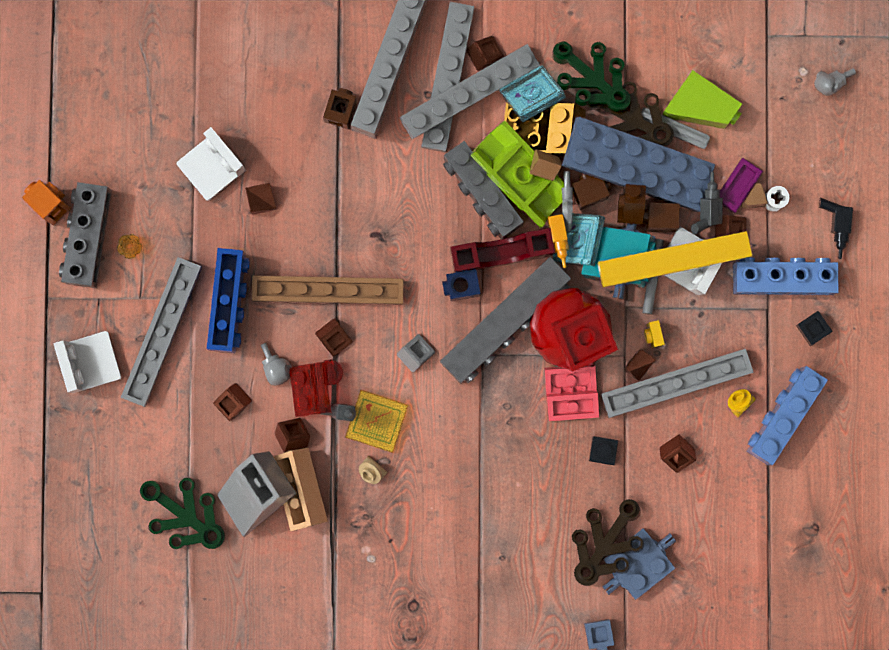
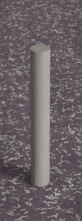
M655 239L657 243L656 250L663 249L664 240ZM658 276L650 278V281L647 282L642 311L644 314L652 315Z

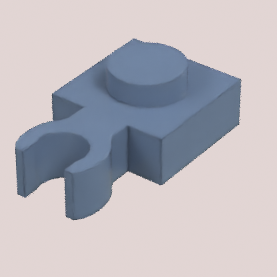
M610 619L584 623L589 650H607V646L614 645Z

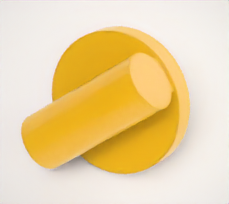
M740 389L730 395L728 406L731 412L736 417H739L756 399L748 390Z

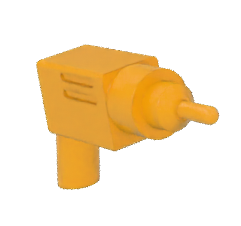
M563 214L552 215L548 217V227L551 229L555 253L562 260L563 268H566L565 258L568 255L569 246Z

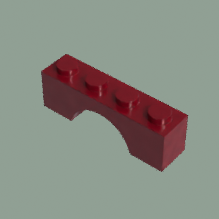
M546 228L525 232L501 240L451 246L450 252L454 273L551 257L555 254L551 229Z

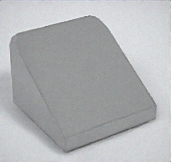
M418 334L402 347L397 356L412 372H415L435 351Z

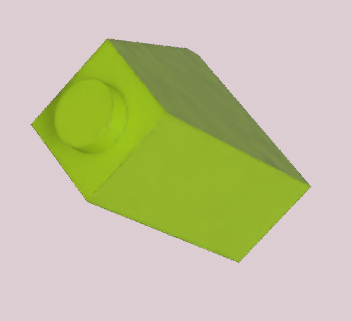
M692 70L662 115L673 120L725 129L729 123L734 125L742 114L738 111L742 103Z

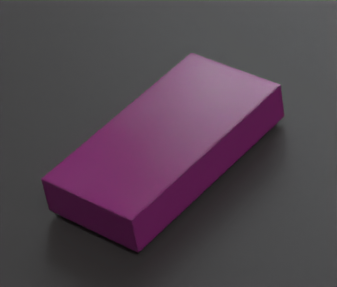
M742 158L720 190L723 206L735 214L763 171Z

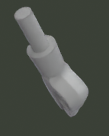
M564 171V187L562 188V210L566 232H571L573 221V188L570 187V171Z

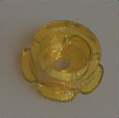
M134 234L123 235L118 240V253L124 255L127 259L135 258L136 254H139L142 250V244L139 243L140 239ZM128 244L132 245L130 249L127 248Z

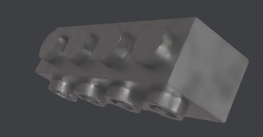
M463 141L444 155L445 163L443 166L450 176L455 175L460 183L457 185L465 196L469 195L475 202L472 206L480 217L484 215L488 220L489 224H487V227L495 237L499 235L501 239H505L522 227L523 220L499 187L486 175L487 172L470 156L472 150Z
M77 182V188L72 190L71 203H74L73 212L69 213L67 219V228H70L69 237L65 238L63 243V252L66 253L65 261L60 264L59 277L62 278L61 282L65 284L96 288L112 193V190L107 186Z

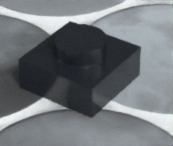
M816 311L796 325L809 346L814 345L833 332L819 311Z
M592 436L589 461L614 465L618 440Z

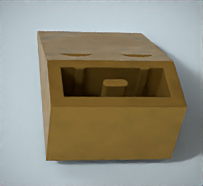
M506 103L504 120L531 147L564 159L575 118H585L586 110L574 103H554L527 120L522 121L512 106Z

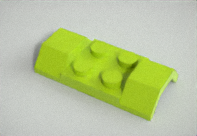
M504 120L481 141L470 156L487 172L486 175L505 195L542 228L547 218L562 204L564 182L558 175H556L554 181H550L529 174L535 151Z

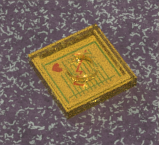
M360 390L355 405L356 416L354 421H350L345 438L393 453L409 405Z

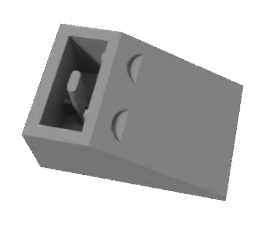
M270 451L252 454L240 464L217 496L242 536L245 537L292 498L296 492Z

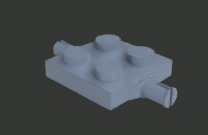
M643 528L634 535L643 540L644 548L642 551L637 553L630 551L607 556L604 559L606 564L614 563L619 557L627 559L630 563V569L627 573H612L614 578L602 586L606 590L613 584L606 591L607 594L610 595V593L621 586L628 590L636 600L672 572L675 567L668 560L665 550L675 543L676 540L673 538L667 544L665 542L673 536L669 533L661 541L657 542ZM639 540L632 542V548L636 549L640 546ZM619 562L617 565L618 569H625L626 562Z

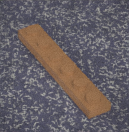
M252 276L253 302L403 305L404 279Z

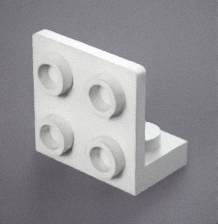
M211 127L203 133L206 139L176 163L206 201H210L246 171L241 162Z
M679 227L668 247L702 241V239ZM722 263L664 276L694 294L702 295L708 290Z
M107 331L70 342L63 340L53 343L67 392L77 393L121 379L112 342Z

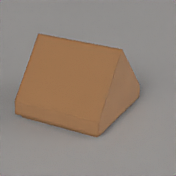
M536 149L529 174L554 181L562 167L560 158Z
M756 183L741 204L743 209L764 207L768 204L762 184Z

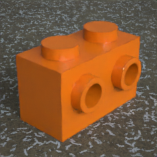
M41 180L37 183L32 182L24 190L25 195L21 197L42 219L53 226L71 209L63 200L65 194L50 181L47 184Z

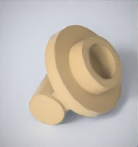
M370 456L359 466V473L362 479L371 484H377L388 473Z

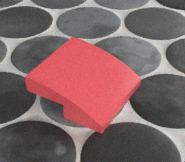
M595 364L580 368L574 372L561 367L544 368L549 421L599 418Z

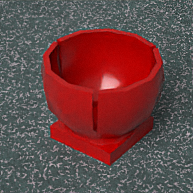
M567 288L551 292L537 304L530 321L531 342L547 363L574 372L580 368L589 367L598 359L618 350L613 338L610 314L595 295L578 288Z

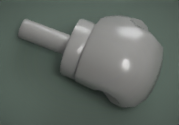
M854 68L842 74L838 71L830 74L820 71L816 75L815 88L825 96L833 95L846 85V78L856 74Z
M262 344L261 348L266 357L262 364L267 381L274 386L283 384L289 379L290 372L292 371L291 364L288 360L279 358L278 355L272 356L267 344Z

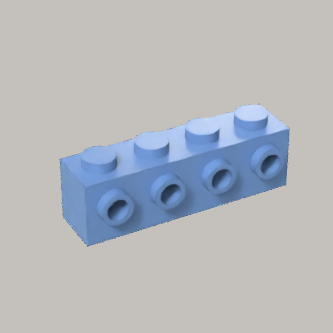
M749 257L740 259V262L733 264V294L834 295L838 293V263L831 262L830 258H816L815 262H805V258H790V262H780V258H765V262H755V258Z
M807 366L795 369L789 378L790 385L777 396L775 400L777 405L773 411L769 410L761 422L764 425L748 441L750 446L746 452L766 465H773L828 381Z

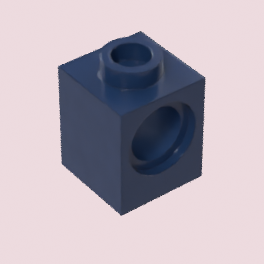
M476 269L446 274L447 281H442L444 295L450 296V301L479 297L481 294ZM459 279L465 280L468 284V289L464 292H457L453 286L455 281Z

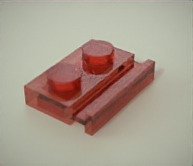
M325 362L290 367L295 417L330 413L331 407Z

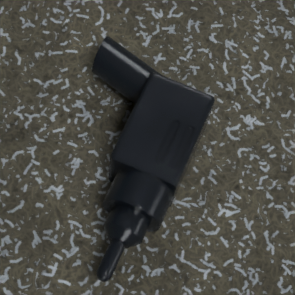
M820 197L819 208L833 213L831 233L834 234V242H836V247L839 249L838 259H842V251L846 248V243H849L853 207L842 206Z

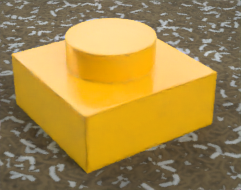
M659 320L647 323V329H644L646 343H651L652 348L665 345Z

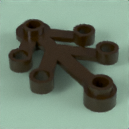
M626 82L622 86L623 89H626L629 85L634 87V92L630 94L631 101L629 107L631 112L627 110L615 112L609 109L607 104L587 105L593 110L601 108L625 121L610 126V128L625 133L640 129L647 134L639 136V138L665 147L674 138L672 127L662 121L658 107L659 98L654 93H649L644 98V104L650 110L653 124L643 119L636 95L638 89L633 82ZM599 89L589 90L591 94H603ZM648 98H656L655 105H648ZM659 131L666 132V137L664 139L657 138V133Z
M627 499L620 504V515L605 537L603 536L601 525V512L595 508L587 511L586 519L591 524L596 551L589 558L586 546L588 542L587 533L581 529L573 532L572 540L577 545L580 561L574 570V576L578 583L583 586H591L598 581L599 576L617 572L625 574L629 571L630 563L623 557L617 558L614 563L599 564L606 556L630 551L637 553L643 550L644 542L638 536H632L628 541L613 544L627 522L634 521L640 516L641 509L636 501ZM632 505L633 511L625 513L626 506ZM594 512L598 513V519L591 521L590 515ZM580 533L584 534L583 541L577 542L576 536ZM639 540L640 546L636 549L632 548V542ZM621 561L626 562V567L623 570H619L617 567ZM589 568L591 574L588 577H583V570Z

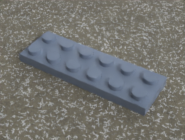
M576 117L562 166L625 187L626 184L646 185V195L669 203L680 204V207L700 212V199L705 198V189H707V184L710 182V173L713 172L715 164L585 118Z

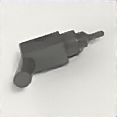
M714 172L710 173V182L707 184V189H705V198L700 199V221L691 226L693 234H697L712 225L722 224L723 198H720V189H717V183L714 182Z
M334 403L331 406L317 404L316 414L330 415L333 419L354 421L356 410L355 406Z

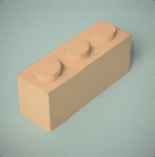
M309 448L292 450L273 456L296 492L292 498L284 503L290 531L328 522Z

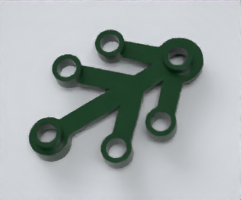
M595 42L591 47L590 54L593 57L594 71L573 54V48L569 43H557L552 52L553 60L558 64L569 63L585 77L572 78L568 73H561L557 78V87L559 89L597 88L603 93L591 94L587 89H579L575 96V102L579 106L607 104L609 109L615 112L625 110L629 106L631 101L630 94L622 87V72L625 66L622 59L613 58L610 61L611 86L604 79L603 57L605 56L606 46L603 43ZM559 49H564L567 52H561ZM594 49H600L602 52L597 53ZM617 64L621 68L616 69L612 65ZM566 79L569 83L563 84L560 80ZM584 95L587 97V99L582 100L579 98V96ZM614 96L621 97L622 100H616Z
M184 478L179 483V488L183 492L185 509L162 493V488L158 482L147 481L142 484L140 494L144 500H155L178 517L168 520H151L148 526L151 533L160 534L164 530L189 526L198 532L197 534L187 536L181 534L172 535L169 538L171 548L180 549L185 545L202 543L206 548L215 549L223 544L225 532L215 522L213 506L216 499L213 494L204 493L200 496L199 502L204 507L205 524L197 519L193 495L195 482L193 479ZM186 480L192 484L190 490L183 488V483ZM150 486L156 488V493L153 496L149 495L147 491ZM205 496L211 497L212 502L210 505L203 503ZM154 522H159L161 524V529L159 531H155L152 526ZM210 531L216 532L217 538L215 541H211L208 538ZM174 537H179L181 539L180 546H175L173 544Z

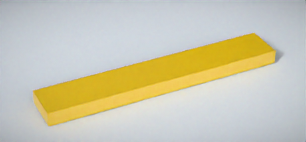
M746 231L600 261L597 264L602 287L604 288L752 257V251Z

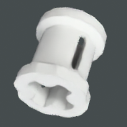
M782 186L772 187L765 193L768 203L765 207L771 212H776L785 207L790 199L788 191ZM774 194H777V198L781 200L777 204H775V199L771 198Z

